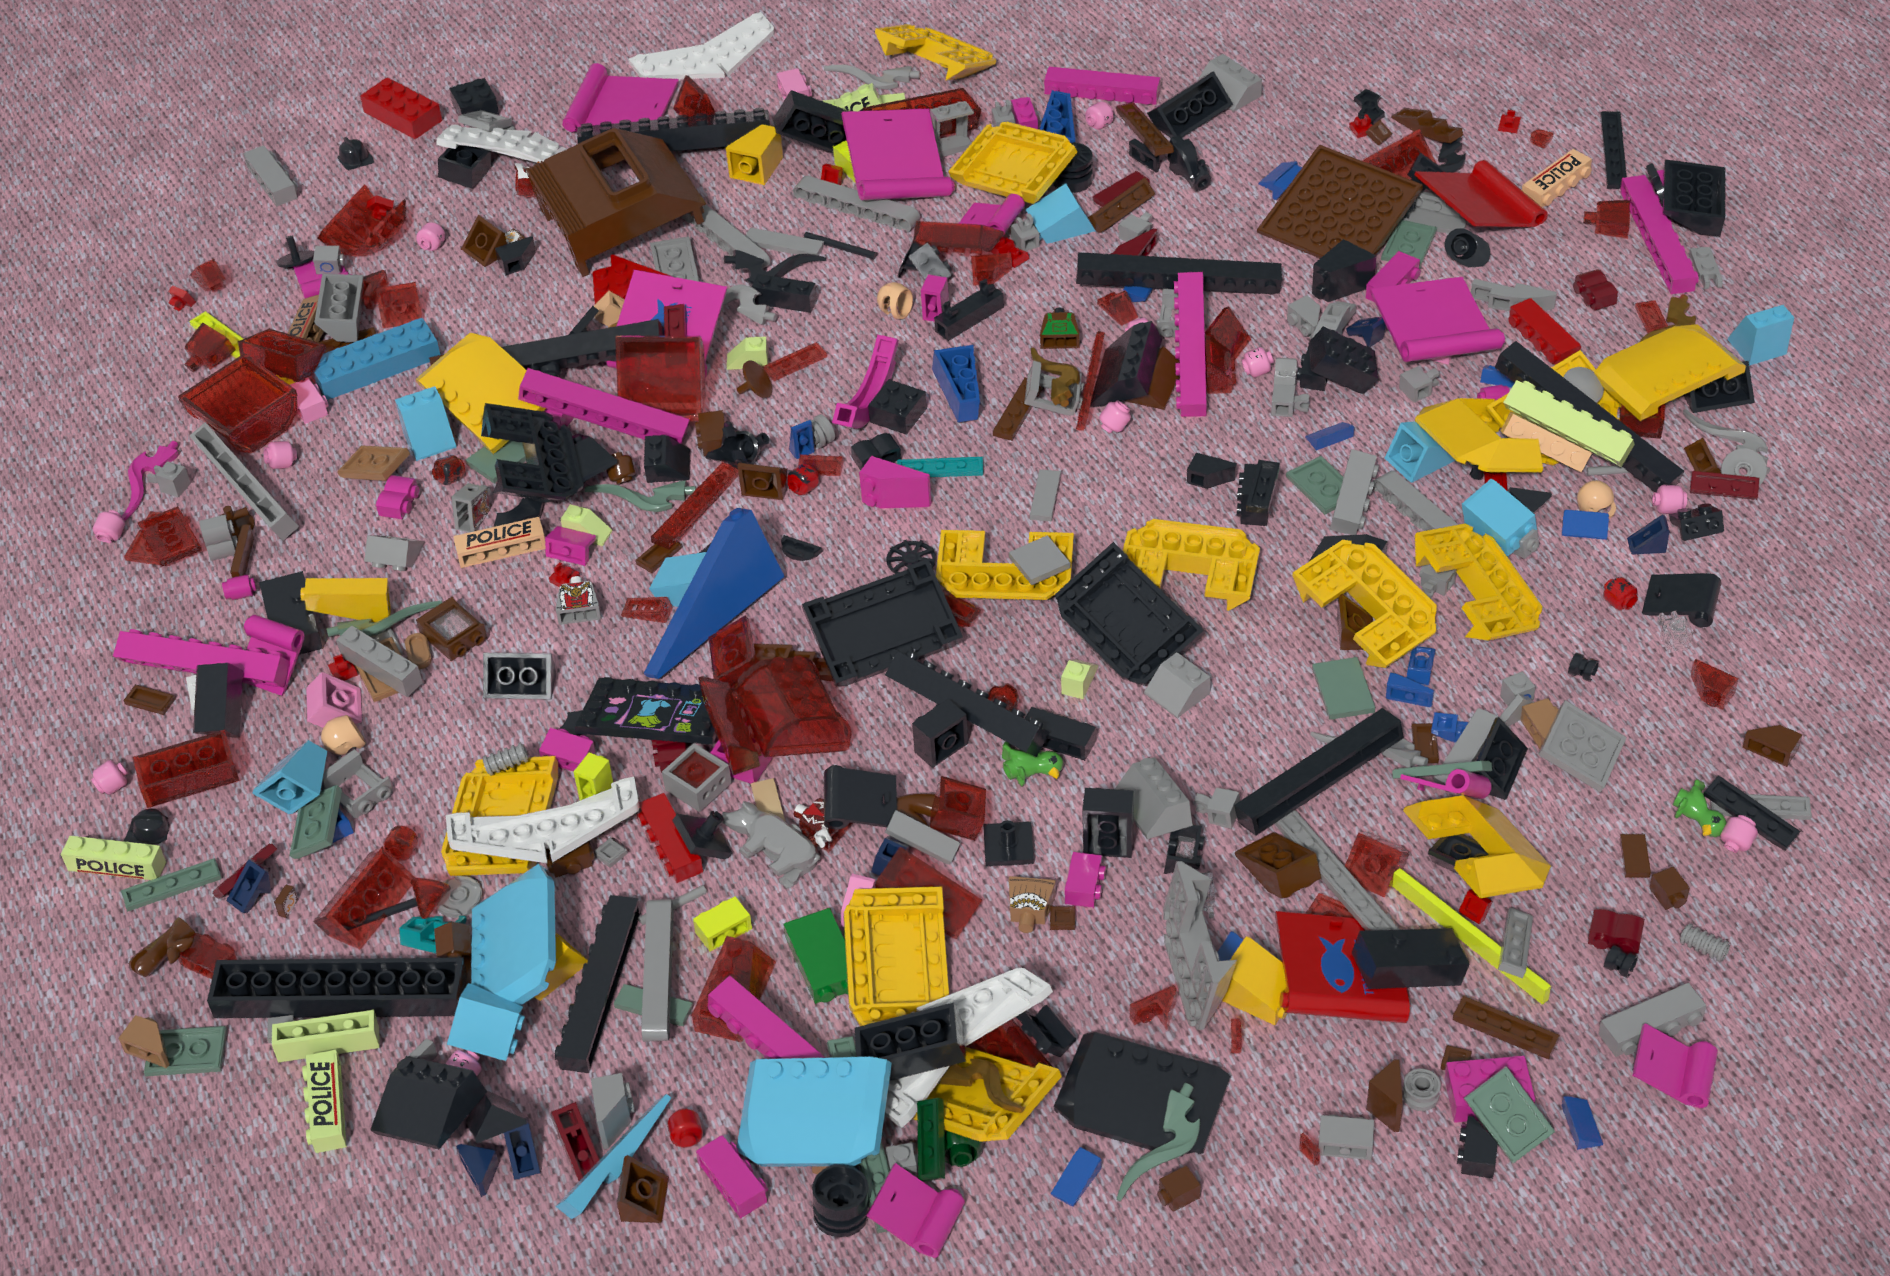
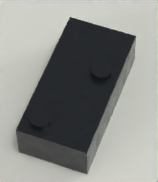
M790 90L775 114L773 122L777 134L834 153V146L847 141L841 113L851 111Z
M303 571L259 582L267 619L304 632V641L299 655L323 649L314 611L306 610L305 601H301V588H305L306 582Z
M1452 928L1359 931L1351 952L1368 989L1461 986L1470 965Z
M954 1002L855 1027L856 1057H875L891 1062L889 1081L966 1062L963 1021Z

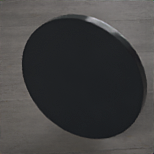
M294 236L286 237L285 247L290 251V254L279 258L276 263L278 267L298 266L311 261L314 258V251H298Z

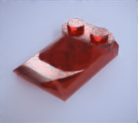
M746 615L708 637L713 678L718 686L734 688L743 681L758 674L761 662L755 655L750 623Z

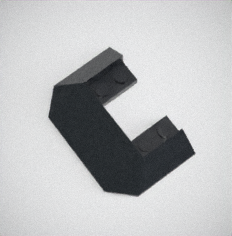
M485 403L481 436L522 442L527 462L520 463L497 459L495 463L497 483L493 493L531 499L566 500L583 489L584 484L571 429L564 424L560 426L553 421L554 417L547 412Z

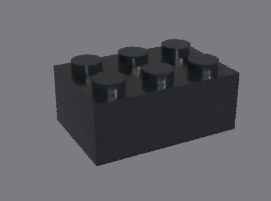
M1324 326L1308 342L1312 372L1360 394H1365L1378 380L1375 350L1371 347L1364 346L1354 339L1347 338L1337 331L1330 330Z
M1085 788L1082 808L1083 853L1106 857L1132 858L1134 839L1133 790Z

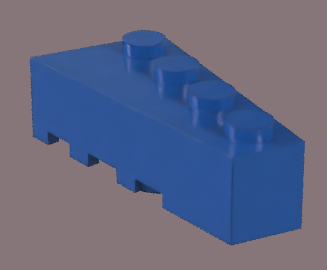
M1052 90L1039 130L1066 136L1069 142L1072 143L1075 142L1071 95L1070 93Z
M966 345L934 350L932 371L957 422L978 420L980 396L977 371L975 369L974 346Z

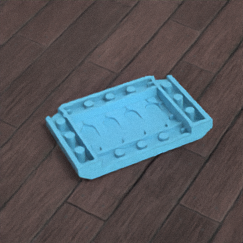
M537 864L472 909L471 984L518 1005L524 1004L548 988L549 983L545 979L547 973L554 969L556 963L555 882L552 877L547 875V869L540 864Z
M875 1057L756 1059L752 1061L749 1067L737 1142L739 1153L762 1167L832 1166L841 1164L856 1166L862 1162L861 1159L871 1154L874 1156L879 1154L892 1063L886 1059Z

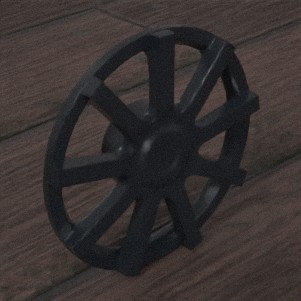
M906 539L902 543L890 547L886 562L888 568L896 574L899 573L898 570L901 567H907L926 559L929 560L933 568L936 562V554L933 547L931 548L922 540L907 541ZM910 545L916 546L913 551L910 550ZM904 546L906 548V552L899 550V548ZM921 547L926 549L924 551L918 552V550ZM894 552L901 555L898 557H891ZM931 554L932 559L924 558L921 556ZM902 561L894 568L891 566V562Z

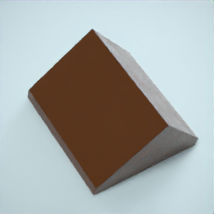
M478 215L461 250L484 267H487L497 261L495 248L507 244L505 233L484 217Z
M1343 594L1338 597L1337 609L1340 650H1364L1353 638L1357 632L1373 622V617Z
M1394 1059L1369 1081L1366 1110L1393 1132H1399L1403 1101L1400 1059Z
M628 1155L624 1157L617 1197V1207L621 1222L662 1223L669 1176Z

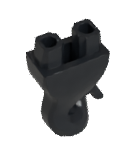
M1180 135L1172 137L1170 143L1173 145L1174 153H1169L1167 159L1170 161L1169 169L1174 174L1186 178L1194 191H1201L1207 188L1211 182L1209 169L1204 159L1198 161L1197 152L1192 141L1189 138L1183 140Z

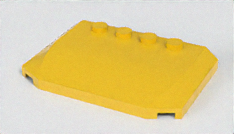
M1001 122L997 127H992L991 124H988L948 173L951 178L965 186L1005 197L1010 194H1017L1022 197L1024 202L1034 204L1042 197L1077 154V150L1069 142L1068 138L1063 135L1011 122Z
M1696 324L1674 326L1610 355L1601 362L1594 371V374L1602 387L1641 421L1658 413L1660 405L1720 377L1725 376L1729 380L1744 373L1746 365Z
M467 334L415 379L417 384L423 389L435 386L444 407L472 432L492 454H495L509 440L481 436L485 403L542 412L546 409L518 400L519 387L527 370L492 338L479 334Z
M529 757L527 763L523 761L521 765L515 764L513 768L509 766L505 771L501 769L500 773L493 772L492 776L487 773L483 759H478L475 762L476 767L471 773L466 772L461 778L452 814L470 813V817L519 816L550 809L558 780V761L556 757ZM447 832L441 849V854L450 876L519 874L527 872L536 866L537 863L535 861L453 850L449 845Z
M942 887L854 890L843 917L848 1004L850 1011L860 1026L918 1012L916 1008L949 995Z
M965 1047L966 1062L957 1065L962 1068L968 1067L972 1064L970 1059H983L993 1063L999 1070L1000 1084L1004 1095L1014 1103L1023 1106L1025 1110L1022 1113L1011 1112L994 1104L988 1097L983 1079L975 1080L970 1087L937 1083L926 1100L933 1098L944 1099V1130L980 1142L1006 1140L1011 1137L1062 1076L1059 1069L1038 1063L1036 1068H1032ZM917 1112L912 1119L917 1120Z

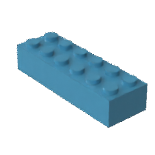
M422 317L322 355H317L307 361L313 380L322 395L329 400L429 363V357L440 355L437 339Z

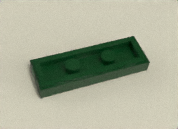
M933 1098L917 1101L918 1179L922 1182L945 1179L944 1099Z

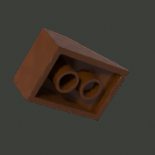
M1275 832L1234 852L1238 860L1268 892L1281 899L1288 898L1294 892L1309 887L1321 879L1316 853Z

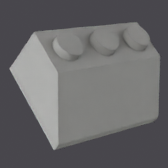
M1224 54L1209 61L1199 77L1200 79L1213 71L1215 72L1233 105L1228 107L1232 112L1261 97L1262 79Z

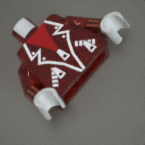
M822 798L816 799L809 808L798 804L794 810V817L800 819L799 825L802 835L808 838L814 847H820L828 853L853 824L849 822L842 829H829L825 827L824 799Z

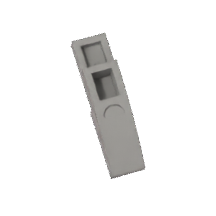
M1474 278L1471 287L1473 298L1489 302L1488 308L1510 311V306L1532 298L1544 311L1554 309L1556 304L1557 292L1516 283L1515 288Z
M1340 301L1329 303L1317 324L1313 337L1323 326L1330 330H1335L1342 335L1343 328L1356 312V304Z

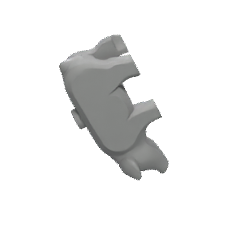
M743 801L742 808L734 812H722L724 817L723 824L735 832L748 836L746 843L739 849V852L749 859L762 850L765 856L773 861V863L768 865L773 873L777 876L785 874L779 879V883L787 889L795 886L800 877L813 870L817 861L820 860V855L816 853L813 843L802 835L800 828L795 824L789 825L775 814L760 811L754 804Z

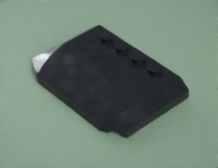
M1114 542L1055 594L1063 621L1117 675L1124 680L1143 686L1149 685L1159 666L1177 652L1182 655L1205 634V631L1167 597Z
M1092 1032L1082 1036L1054 1104V1111L1057 1114L1060 1113L1076 1129L1148 1150H1154L1174 1140L1176 1137L1173 1132H1164L1163 1130L1169 1094L1171 1090L1179 1093L1184 1083H1187L1194 1088L1189 1096L1190 1099L1194 1100V1106L1186 1114L1185 1118L1191 1123L1200 1119V1130L1195 1145L1186 1154L1197 1152L1198 1154H1204L1231 1081V1076L1219 1066L1098 1032Z

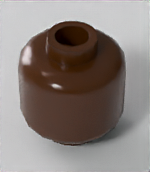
M622 452L611 454L618 463L606 469L610 481L616 482L617 485L632 481L636 470L631 456L623 455Z

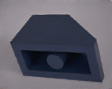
M528 1117L525 1118L527 1124L504 1133L515 1180L540 1173Z

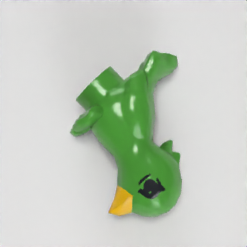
M1004 742L1002 758L1006 761L1003 762V769L1008 779L1017 778L1018 784L1021 787L1025 784V778L1036 773L1050 775L1058 779L1059 772L1063 767V760L1059 754L1053 751H1042L1037 757H1034L1024 751L1014 750L1008 742Z
M1696 779L1690 791L1683 788L1679 791L1673 803V806L1678 808L1674 818L1677 819L1683 814L1700 824L1703 836L1718 837L1726 825V819L1719 811L1708 809L1706 799L1702 793L1705 789V784Z

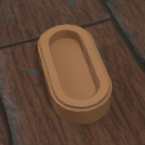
M421 633L409 635L405 639L408 660L417 665L419 670L428 667L431 664L432 658L426 636Z

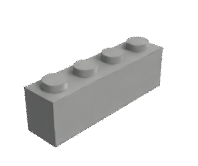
M263 145L243 153L248 170L276 207L297 199L296 192L298 187L295 181H291L286 170L283 171L280 161H276L272 151H268Z
M1351 449L1330 530L1356 535L1358 528H1363L1365 516H1362V512H1367L1370 499H1367L1366 496L1372 493L1374 482H1371V477L1376 478L1379 465H1375L1376 455Z
M350 626L336 640L344 659L406 697L411 695L423 683L417 665L353 626Z
M1686 983L1601 1020L1598 1034L1615 1057L1622 1054L1630 1055L1638 1048L1643 1024L1646 1023L1666 1035L1673 1036L1681 1028L1688 1025L1693 1027L1701 1023L1706 1004L1693 987Z

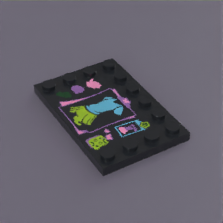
M611 677L598 678L577 720L575 733L713 745L732 700L733 688H725L723 686L710 687L700 684L685 685L677 682L659 683L652 680L635 681L634 679L621 680Z

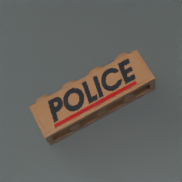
M319 295L302 300L279 351L282 359L289 366L308 363L307 360L312 358L323 334V330L315 324Z

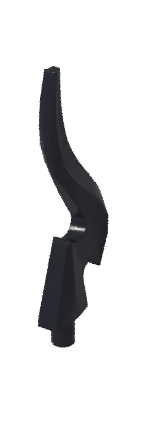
M1461 137L1451 143L1443 142L1438 162H1445L1439 166L1449 173L1458 171L1465 164L1466 153L1462 155L1457 154L1462 150Z
M734 250L733 256H724L723 261L724 264H733V270H748L749 278L744 281L753 285L758 274L782 277L800 264L826 261V257L813 254H797L788 257L769 271L762 269L764 259L740 250Z

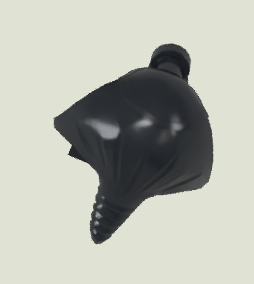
M726 421L724 428H722L721 447L708 452L705 458L726 462L738 469V463L754 464L761 452V448L767 445L770 440L766 433L762 432L756 436L749 431H740L733 427L731 422Z

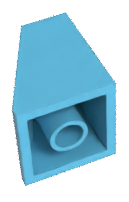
M1067 184L1059 187L1026 209L1027 213L1033 217V225L1039 232V240L1044 239L1046 244L1095 231Z
M1784 305L1747 315L1728 337V341L1745 361H1749V366L1786 355L1795 317Z
M435 386L395 399L403 435L416 461L456 448L442 399Z
M1415 421L1400 423L1384 458L1411 483L1456 461Z
M1493 479L1486 482L1462 503L1464 522L1472 526L1474 532L1482 536L1485 533L1492 536L1506 556L1511 555L1520 547L1519 541L1532 529L1537 530L1535 514Z
M706 552L665 558L649 588L659 603L675 607L679 606Z
M308 740L280 760L253 789L252 794L287 814H293L320 795L327 751Z
M468 983L459 998L447 1045L506 1061L509 1054H514L517 1048L518 1039L514 1037L516 1030L521 1031L525 1019V1016L521 1015L523 1006Z

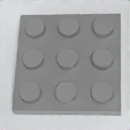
M1565 700L1558 710L1538 755L1598 792H1601L1608 781L1627 737Z

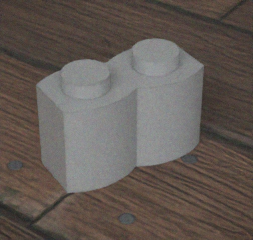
M221 515L199 521L210 560L234 556L238 539L236 535L232 536V533H235L232 520L227 521L226 515Z

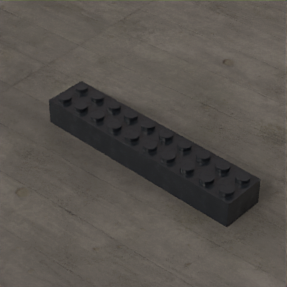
M754 108L753 111L747 112L739 109L735 110L734 113L718 111L713 115L698 113L696 116L691 117L685 114L678 115L677 118L661 116L657 118L658 120L641 118L636 122L621 120L619 123L612 124L610 121L601 122L600 125L584 123L577 129V142L579 144L607 130L617 128L662 139L670 151L724 147L762 124L770 126L769 112L764 110V108Z
M463 958L216 960L207 1002L213 1018H274L293 1015L294 1018H316L374 1010L376 1017L455 1016L459 998L466 988L468 974Z

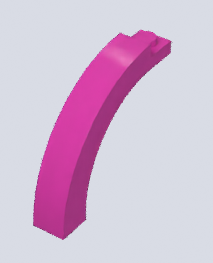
M877 334L871 361L864 380L855 396L845 404L837 402L832 420L833 424L859 429L870 421L868 405L888 379L891 380L896 364L894 358L899 343L897 338Z

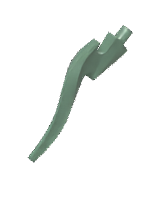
M685 480L653 488L654 496L646 497L636 491L613 484L585 487V492L616 495L642 510L660 512L672 508V503H668L669 500L685 501L686 495H696L697 488L696 486H687Z
M442 600L412 605L375 623H372L371 619L337 622V626L326 628L328 637L341 636L350 626H353L368 636H375L407 616L440 605Z
M1184 1083L1179 1093L1171 1090L1169 1094L1163 1130L1164 1132H1173L1176 1135L1175 1139L1140 1157L1129 1168L1120 1185L1117 1201H1122L1131 1185L1145 1172L1186 1154L1195 1145L1200 1130V1119L1191 1123L1185 1118L1186 1114L1194 1106V1100L1189 1098L1194 1089L1190 1084Z

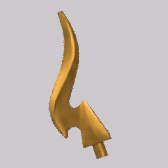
M1682 294L1679 298L1672 296L1670 299L1666 321L1672 322L1674 325L1651 331L1644 335L1639 342L1674 326L1695 325L1696 315L1690 317L1684 314L1691 305L1687 302L1688 296Z
M1034 347L1030 348L1033 361L1041 362V370L1061 375L1059 378L1052 379L1051 400L1054 405L1061 404L1062 407H1067L1069 405L1068 399L1073 396L1068 387L1073 383L1079 384L1080 381L1078 369L1071 364L1048 361L1042 358Z
M970 1059L972 1064L965 1068L957 1064L951 1065L938 1082V1084L970 1087L975 1080L983 1079L988 1097L994 1104L1011 1112L1022 1113L1025 1110L1023 1106L1014 1103L1004 1095L1000 1084L999 1070L993 1063L987 1060Z

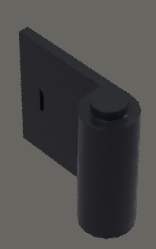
M1711 573L1652 574L1642 614L1648 616L1688 615L1693 625L1699 628L1709 627L1713 623L1721 588V579Z
M832 765L824 771L825 827L829 829H842L851 822L887 828L895 810H897L896 775L842 768L839 765Z

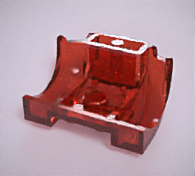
M364 184L322 229L317 239L327 246H339L341 253L349 256H367L378 252L393 241L407 217L406 200L403 199L400 204L393 206L391 210L386 212L385 217L381 216V220L372 218L373 210L366 209L367 201L374 196Z

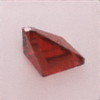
M1305 1133L1300 1134L1299 1150L1314 1166H1317L1320 1161V1149L1316 1141Z

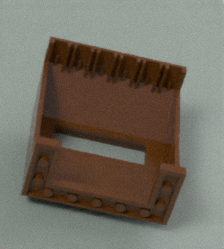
M612 128L526 168L528 178L543 215L547 221H555L566 239L575 266L582 277L590 275L585 260L682 215L690 213L691 216H694L697 225L704 222L702 214L705 212L702 206L706 205V202L667 145L659 138ZM625 159L639 182L614 192L600 170Z

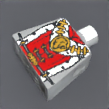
M468 483L451 497L455 530L468 533L477 531L490 511L488 496L491 494V490L488 486Z
M574 576L570 579L569 584H562L559 587L556 604L559 625L601 620L599 604L592 582H583L581 577Z

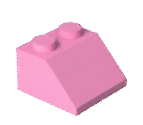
M321 672L307 686V722L324 728L329 720L348 715L355 724L362 722L361 689L324 672Z

